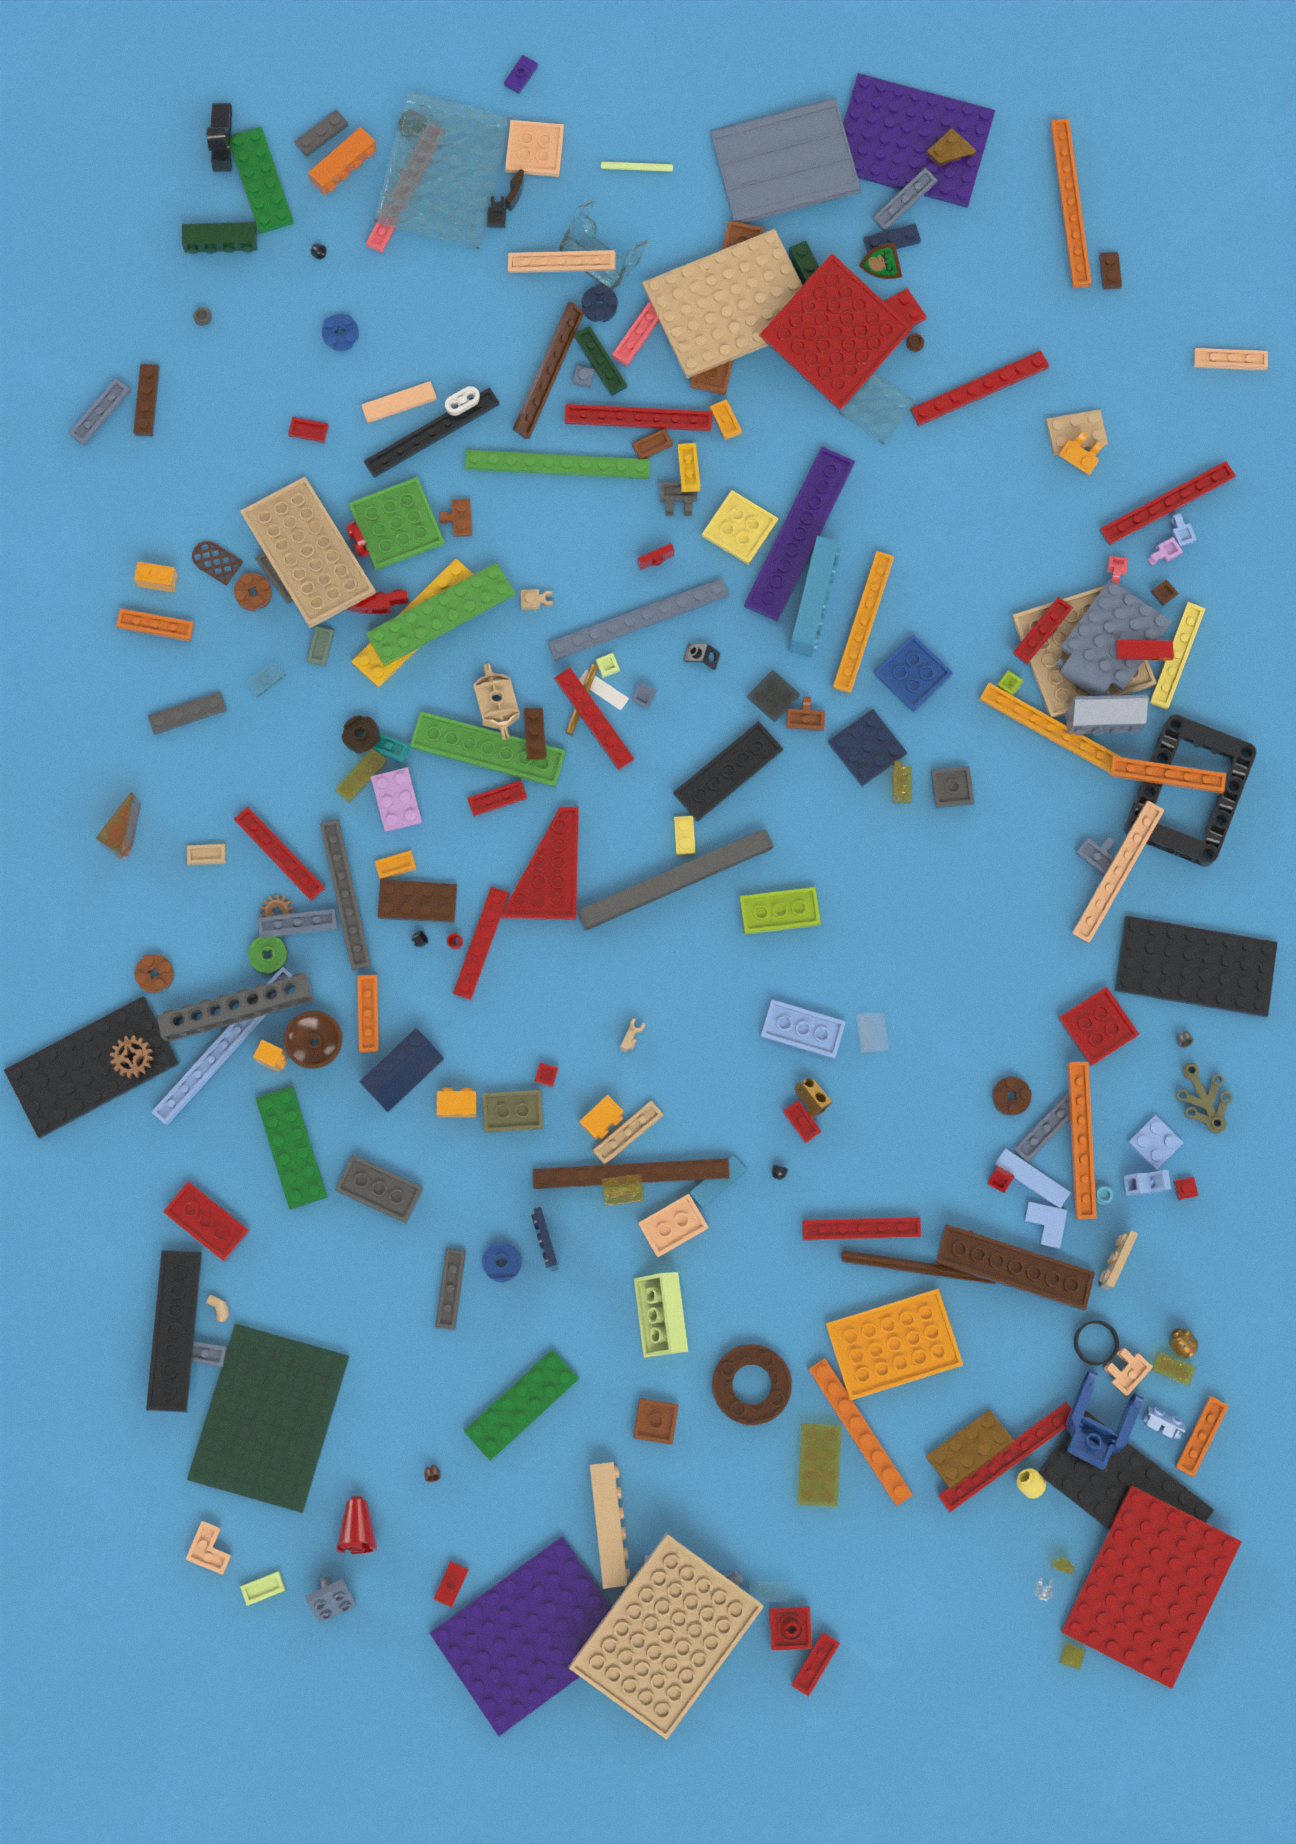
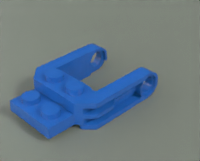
M1089 1370L1082 1381L1065 1423L1072 1437L1067 1452L1104 1470L1110 1455L1120 1452L1126 1446L1144 1397L1133 1393L1115 1433L1110 1428L1089 1417L1083 1416L1095 1388L1093 1386L1099 1375Z

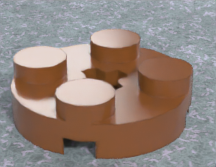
M246 573L236 582L234 596L243 609L257 611L269 604L272 598V590L269 581L264 576L256 573ZM255 588L258 593L250 596L248 591Z
M157 954L145 955L136 965L135 981L141 989L148 993H160V991L169 988L174 980L173 967L164 956ZM157 969L159 976H155L152 979L149 973Z

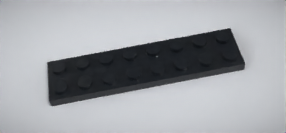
M161 1250L146 1405L147 1411L188 1412L202 1260L201 1252Z

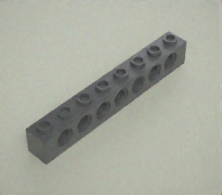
M298 973L293 975L292 978H281L275 980L274 983L259 984L249 990L241 989L235 994H224L214 1000H203L200 1004L185 1005L179 1010H167L163 1014L157 1015L161 1038L171 1042L313 1002L315 997L311 979L307 974ZM291 988H295V991L293 993L288 994V991ZM277 993L275 998L269 999L271 994ZM258 998L255 1004H251L253 999ZM239 1003V1007L232 1010L233 1006ZM221 1008L220 1012L217 1015H214V1012L217 1009ZM202 1014L199 1020H195L197 1015ZM184 1019L181 1025H177L179 1020Z

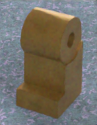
M807 1078L795 1086L796 1095L803 1099L804 1103L810 1109L808 1114L812 1118L823 1113L832 1103L831 1099L812 1078Z

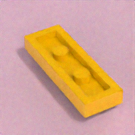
M696 443L678 444L682 492L700 491Z

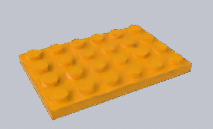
M939 1289L825 1324L850 1401L963 1366Z

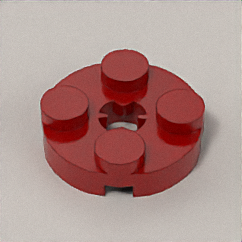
M356 520L349 522L346 530L350 540L354 539L355 541L353 545L357 556H362L363 558L370 555L365 547L366 543L359 526L356 524Z

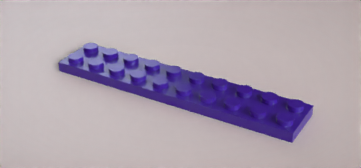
M821 447L744 604L745 608L778 622L813 551L816 538L820 536L855 464L854 460Z

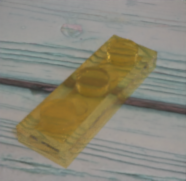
M372 748L336 787L335 792L350 804L371 781V776H375L383 768L387 760Z

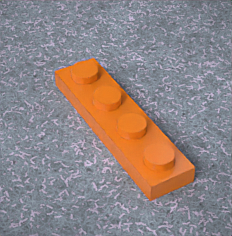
M121 608L116 627L119 629L191 642L195 625L191 621Z
M358 975L359 1053L379 1052L377 975Z
M1209 1396L1175 1465L1176 1469L1191 1477L1195 1476L1229 1405Z

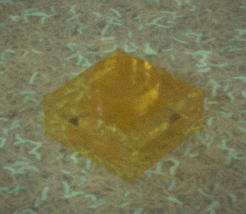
M1061 1557L1058 1560L1052 1559L1050 1566L1069 1574H1073L1075 1566L1070 1565V1560Z
M1065 1643L1059 1663L1080 1670L1086 1650Z

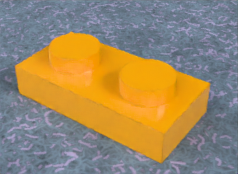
M727 399L710 406V411H712V415L724 440L742 434V430Z

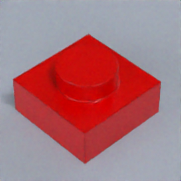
M540 1063L534 1082L553 1087L559 1068Z
M997 1166L987 1184L1005 1193L1014 1175Z
M1194 1177L1173 1181L1178 1200L1199 1196Z

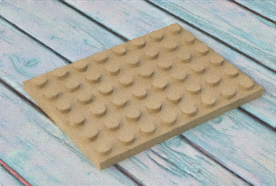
M775 229L642 282L645 293L686 379L769 346L759 337V334L803 286Z
M666 1533L568 1667L667 1740L758 1616L764 1605Z

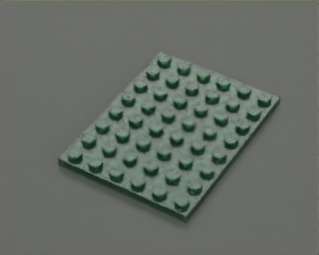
M235 1324L187 1480L303 1513L350 1356Z

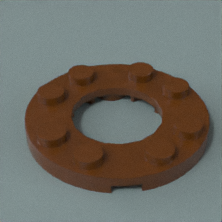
M747 1344L732 1349L719 1361L713 1374L712 1390L718 1407L727 1417L741 1424L759 1425L773 1420L784 1410L791 1396L792 1379L785 1361L777 1353L762 1345ZM746 1365L762 1367L771 1379L769 1396L759 1404L749 1405L743 1403L736 1397L733 1391L732 1381L734 1375L740 1368Z

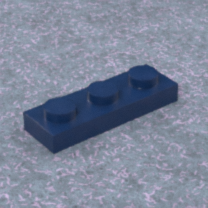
M916 224L864 237L863 241L868 253L873 248L886 243L895 242L896 249L915 245L921 242V238Z

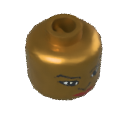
M1177 1328L1171 1332V1338L1168 1343L1178 1357L1189 1358L1198 1351L1199 1342L1189 1329L1181 1330V1328Z

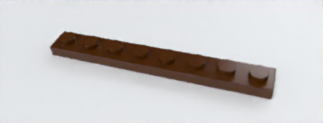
M568 302L514 424L513 430L524 439H530L574 338V334L584 315V311L573 302Z

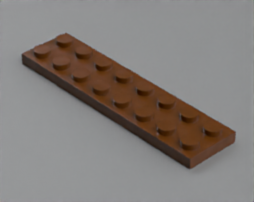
M948 1224L944 1225L935 1260L937 1264L1083 1311L1087 1309L1095 1275L1093 1271Z

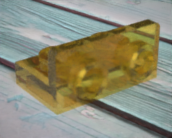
M894 761L892 766V803L910 804L912 802V767L902 766V761Z
M641 1174L602 1179L605 1206L644 1201Z

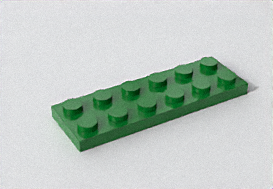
M262 126L231 135V150L259 234L294 224Z
M291 1086L255 1098L289 1209L292 1210L328 1198L294 1087Z
M552 1349L471 1423L464 1432L488 1460L491 1461L576 1383L579 1378Z

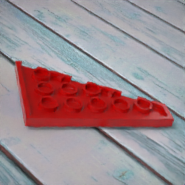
M559 807L555 814L556 816L549 825L545 836L542 838L528 867L501 913V919L576 920L579 807Z

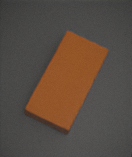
M665 428L632 443V448L638 459H647L673 446Z

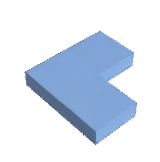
M1028 1202L1024 1221L1043 1225L1040 1245L1060 1249L1067 1210Z

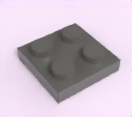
M969 766L931 771L936 808L974 804Z

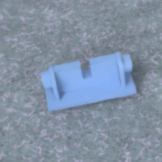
M1148 1406V1415L1145 1414L1142 1420L1145 1422V1425L1157 1431L1163 1425V1434L1172 1439H1180L1182 1432H1185L1183 1421L1175 1416L1171 1418L1165 1415V1412L1157 1407L1153 1409Z

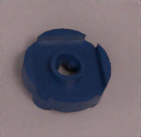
M598 284L584 293L581 301L582 310L589 320L593 322H606L615 316L618 300L611 289ZM602 301L604 306L596 307V302Z

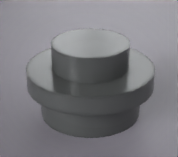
M198 308L194 312L193 318L196 324L205 326L211 322L212 314L206 308Z

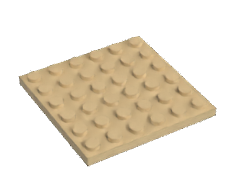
M1105 586L1062 599L1073 607L1072 611L1029 662L1048 715L1051 718L1065 715L1075 696H1092L1059 674L1061 667L1056 665L1060 658L1065 662L1069 659L1070 655L1062 651L1060 647ZM1053 602L1012 615L1020 641L1026 637ZM1144 660L1123 691L1111 684L1107 690L1113 694L1112 696L1128 695L1155 686L1157 682L1148 660Z

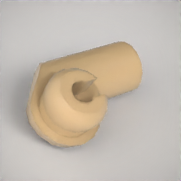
M210 1294L206 1303L215 1307L216 1320L218 1322H225L229 1316L227 1303Z

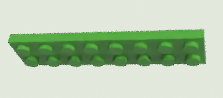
M496 562L366 633V636L385 667L515 596V592Z
M420 711L410 744L411 749L555 788L566 755V750L545 745L546 759L527 760L525 739L509 735V739L505 737V740H503L500 732Z

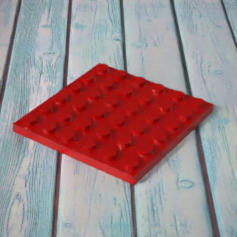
M831 253L759 334V337L840 411L913 328Z

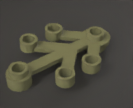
M1188 1063L1182 1068V1074L1186 1079L1191 1080L1199 1098L1190 1095L1184 1089L1176 1093V1098L1180 1102L1185 1101L1205 1109L1208 1116L1197 1113L1194 1107L1187 1108L1184 1115L1187 1119H1194L1207 1124V1128L1212 1133H1221L1226 1128V1120L1223 1116L1227 1104L1232 1101V1095L1229 1092H1223L1219 1096L1220 1104L1215 1112L1212 1105L1219 1086L1224 1082L1223 1077L1220 1074L1212 1076L1211 1086L1207 1095L1198 1077V1066L1194 1063ZM1189 1067L1194 1069V1074L1189 1073ZM1215 1077L1220 1079L1219 1084L1214 1082ZM1180 1092L1185 1094V1099L1180 1098ZM1223 1095H1227L1229 1100L1224 1101ZM1188 1110H1192L1194 1112L1193 1117L1188 1115ZM1214 1120H1218L1220 1122L1219 1127H1216L1214 1125Z

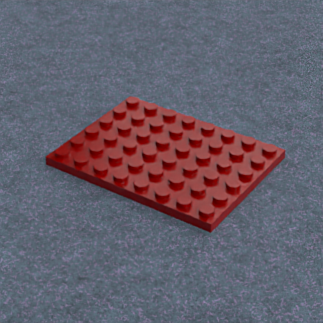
M1130 1485L1061 1632L1172 1689L1242 1541Z

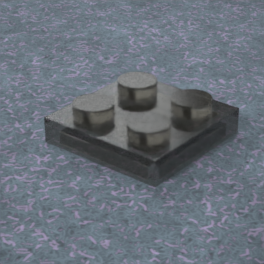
M774 670L747 695V699L774 723L800 697V694Z

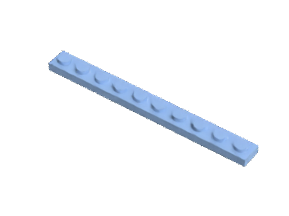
M281 967L267 984L274 983L275 980L281 978H292L293 975L284 967ZM277 993L271 994L269 999L275 998ZM258 998L253 999L251 1004H255ZM266 1015L229 1025L151 1113L168 1126Z

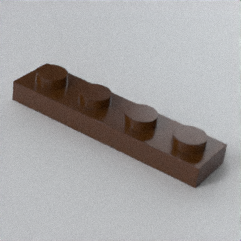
M140 364L134 435L153 436L159 365Z

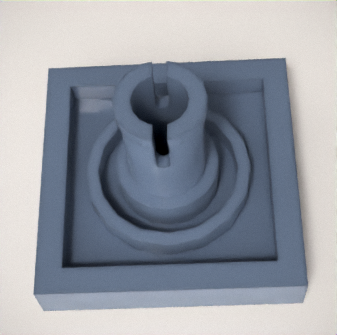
M324 1577L319 1580L321 1589L305 1596L309 1607L319 1622L329 1620L333 1616L349 1611L357 1606L355 1598L343 1579L332 1584L330 1577Z

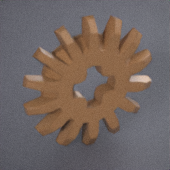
M276 894V899L274 900L272 896H269L270 902L264 900L263 903L266 906H260V909L264 910V913H260V916H274L272 909L280 907L282 914L278 915L293 914L289 913V911L293 910L294 906L288 907L291 901L285 902L286 896L284 895L281 900L279 899V894Z

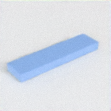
M1006 1148L994 1164L996 1167L999 1166L1012 1173L1015 1180L1057 1208L1061 1209L1071 1193Z

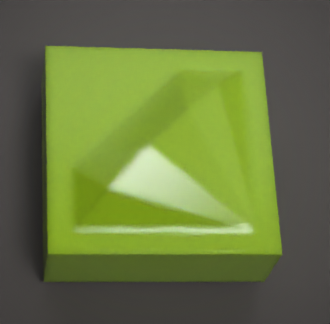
M1008 670L997 686L1014 696L1024 681Z

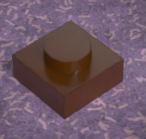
M1167 579L1151 592L1162 606L1179 594Z

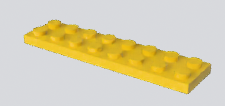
M455 559L400 614L474 574L458 559ZM369 643L351 662L374 685L380 688L418 649L384 667L372 644Z

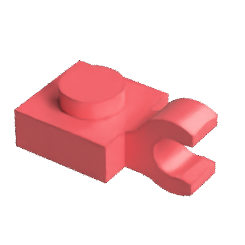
M1109 556L1107 572L1113 573L1112 581L1116 584H1119L1121 574L1126 575L1128 558Z

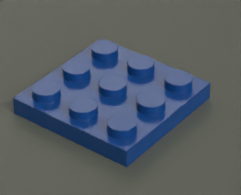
M913 634L873 674L914 712L953 675V672Z

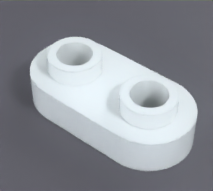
M469 386L448 397L445 402L446 411L450 415L456 416L477 405L480 400L479 391L475 387ZM469 396L474 397L472 400L467 399ZM457 405L458 408L453 409L452 406Z

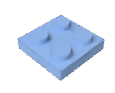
M1155 1115L1127 1143L1154 1170H1157L1184 1142Z

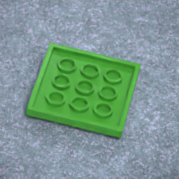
M418 477L348 503L356 524L363 535L366 543L365 546L369 551V556L376 571L445 545Z

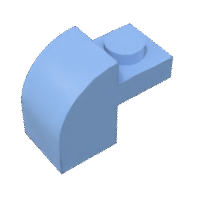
M1168 1170L1124 1176L1126 1196L1160 1193L1171 1189Z

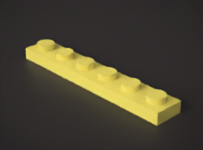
M1190 602L1186 604L1173 639L1174 659L1172 661H1165L1149 702L1150 704L1165 710L1169 708L1206 608Z

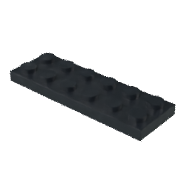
M758 721L675 790L673 795L699 822L783 751V748Z

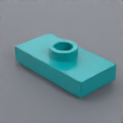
M380 732L381 739L371 750L403 763L411 746Z

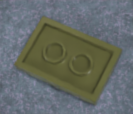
M541 1090L482 1093L485 1133L543 1130Z

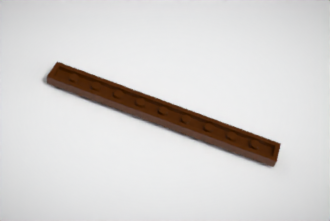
M728 1158L533 1169L534 1189L729 1179Z

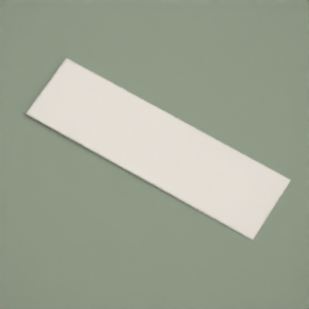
M588 670L579 679L582 685H584ZM597 676L594 677L590 690L621 710L629 698Z

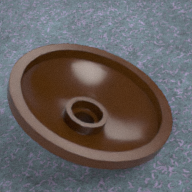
M307 1011L297 1015L288 1024L284 1034V1047L288 1056L297 1065L308 1069L322 1068L334 1061L341 1050L343 1042L342 1032L338 1023L330 1015L321 1011ZM313 1039L318 1040V1043L316 1045L311 1044V1041Z

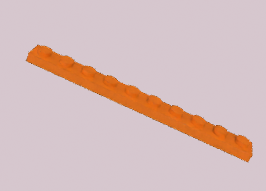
M1069 119L1051 120L1050 126L1072 288L1090 287L1092 283Z

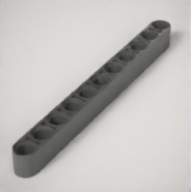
M766 829L758 831L584 907L577 912V915L584 930L592 929L761 855L774 848Z

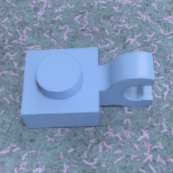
M1180 513L1173 515L1171 522L1175 529L1171 532L1178 545L1183 547L1196 542L1197 539L1191 524L1185 525Z

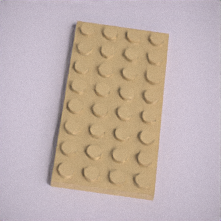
M306 477L240 510L242 517L309 628L376 593Z

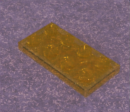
M801 1423L797 1505L838 1507L842 1426Z

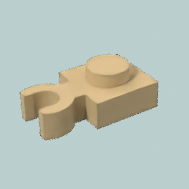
M539 589L520 590L521 610L540 609V604L547 607L553 606V601L546 600V597L553 596L552 591L539 594Z

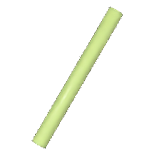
M601 162V169L673 172V164Z

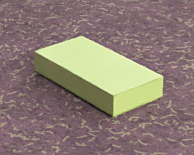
M279 1571L240 1586L247 1606L286 1591Z

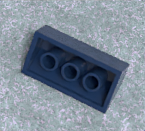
M415 1028L359 1082L389 1112L436 1068L444 1058L430 1041Z

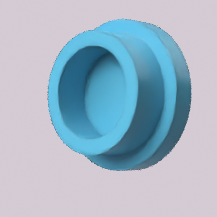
M1105 1185L1097 1187L1095 1189L1096 1202L1100 1205L1109 1204L1113 1199L1112 1190Z

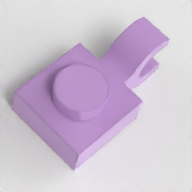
M1174 537L1156 547L1158 552L1150 555L1151 558L1148 559V562L1151 566L1162 559L1167 563L1180 556L1183 551Z

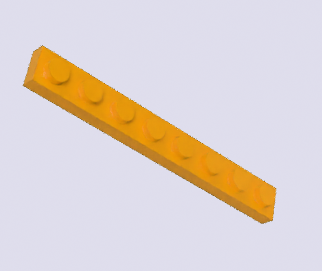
M876 551L833 689L851 694L894 559L892 555Z
M988 683L979 701L1109 774L1112 757H1121L1084 735L1068 734L1066 725L991 683Z

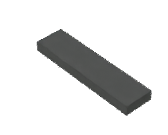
M446 1248L436 1328L456 1330L466 1256L465 1250Z

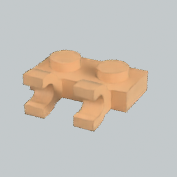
M1120 1348L1117 1355L1127 1363L1126 1366L1120 1371L1113 1363L1108 1362L1103 1369L1114 1377L1111 1383L1124 1396H1128L1153 1366L1139 1353H1136L1133 1357L1127 1349Z

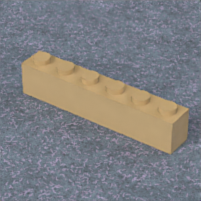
M614 1462L590 1465L603 1589L627 1586V1581H631L630 1568L625 1569V1560L629 1559L628 1550L623 1548L622 1541L626 1539L625 1527H621L620 1519H624L623 1507L618 1505V1499L622 1498L621 1487H616L619 1469L618 1466H614Z

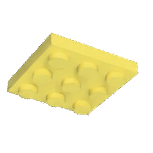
M731 490L703 531L702 537L749 565L777 524L779 518Z

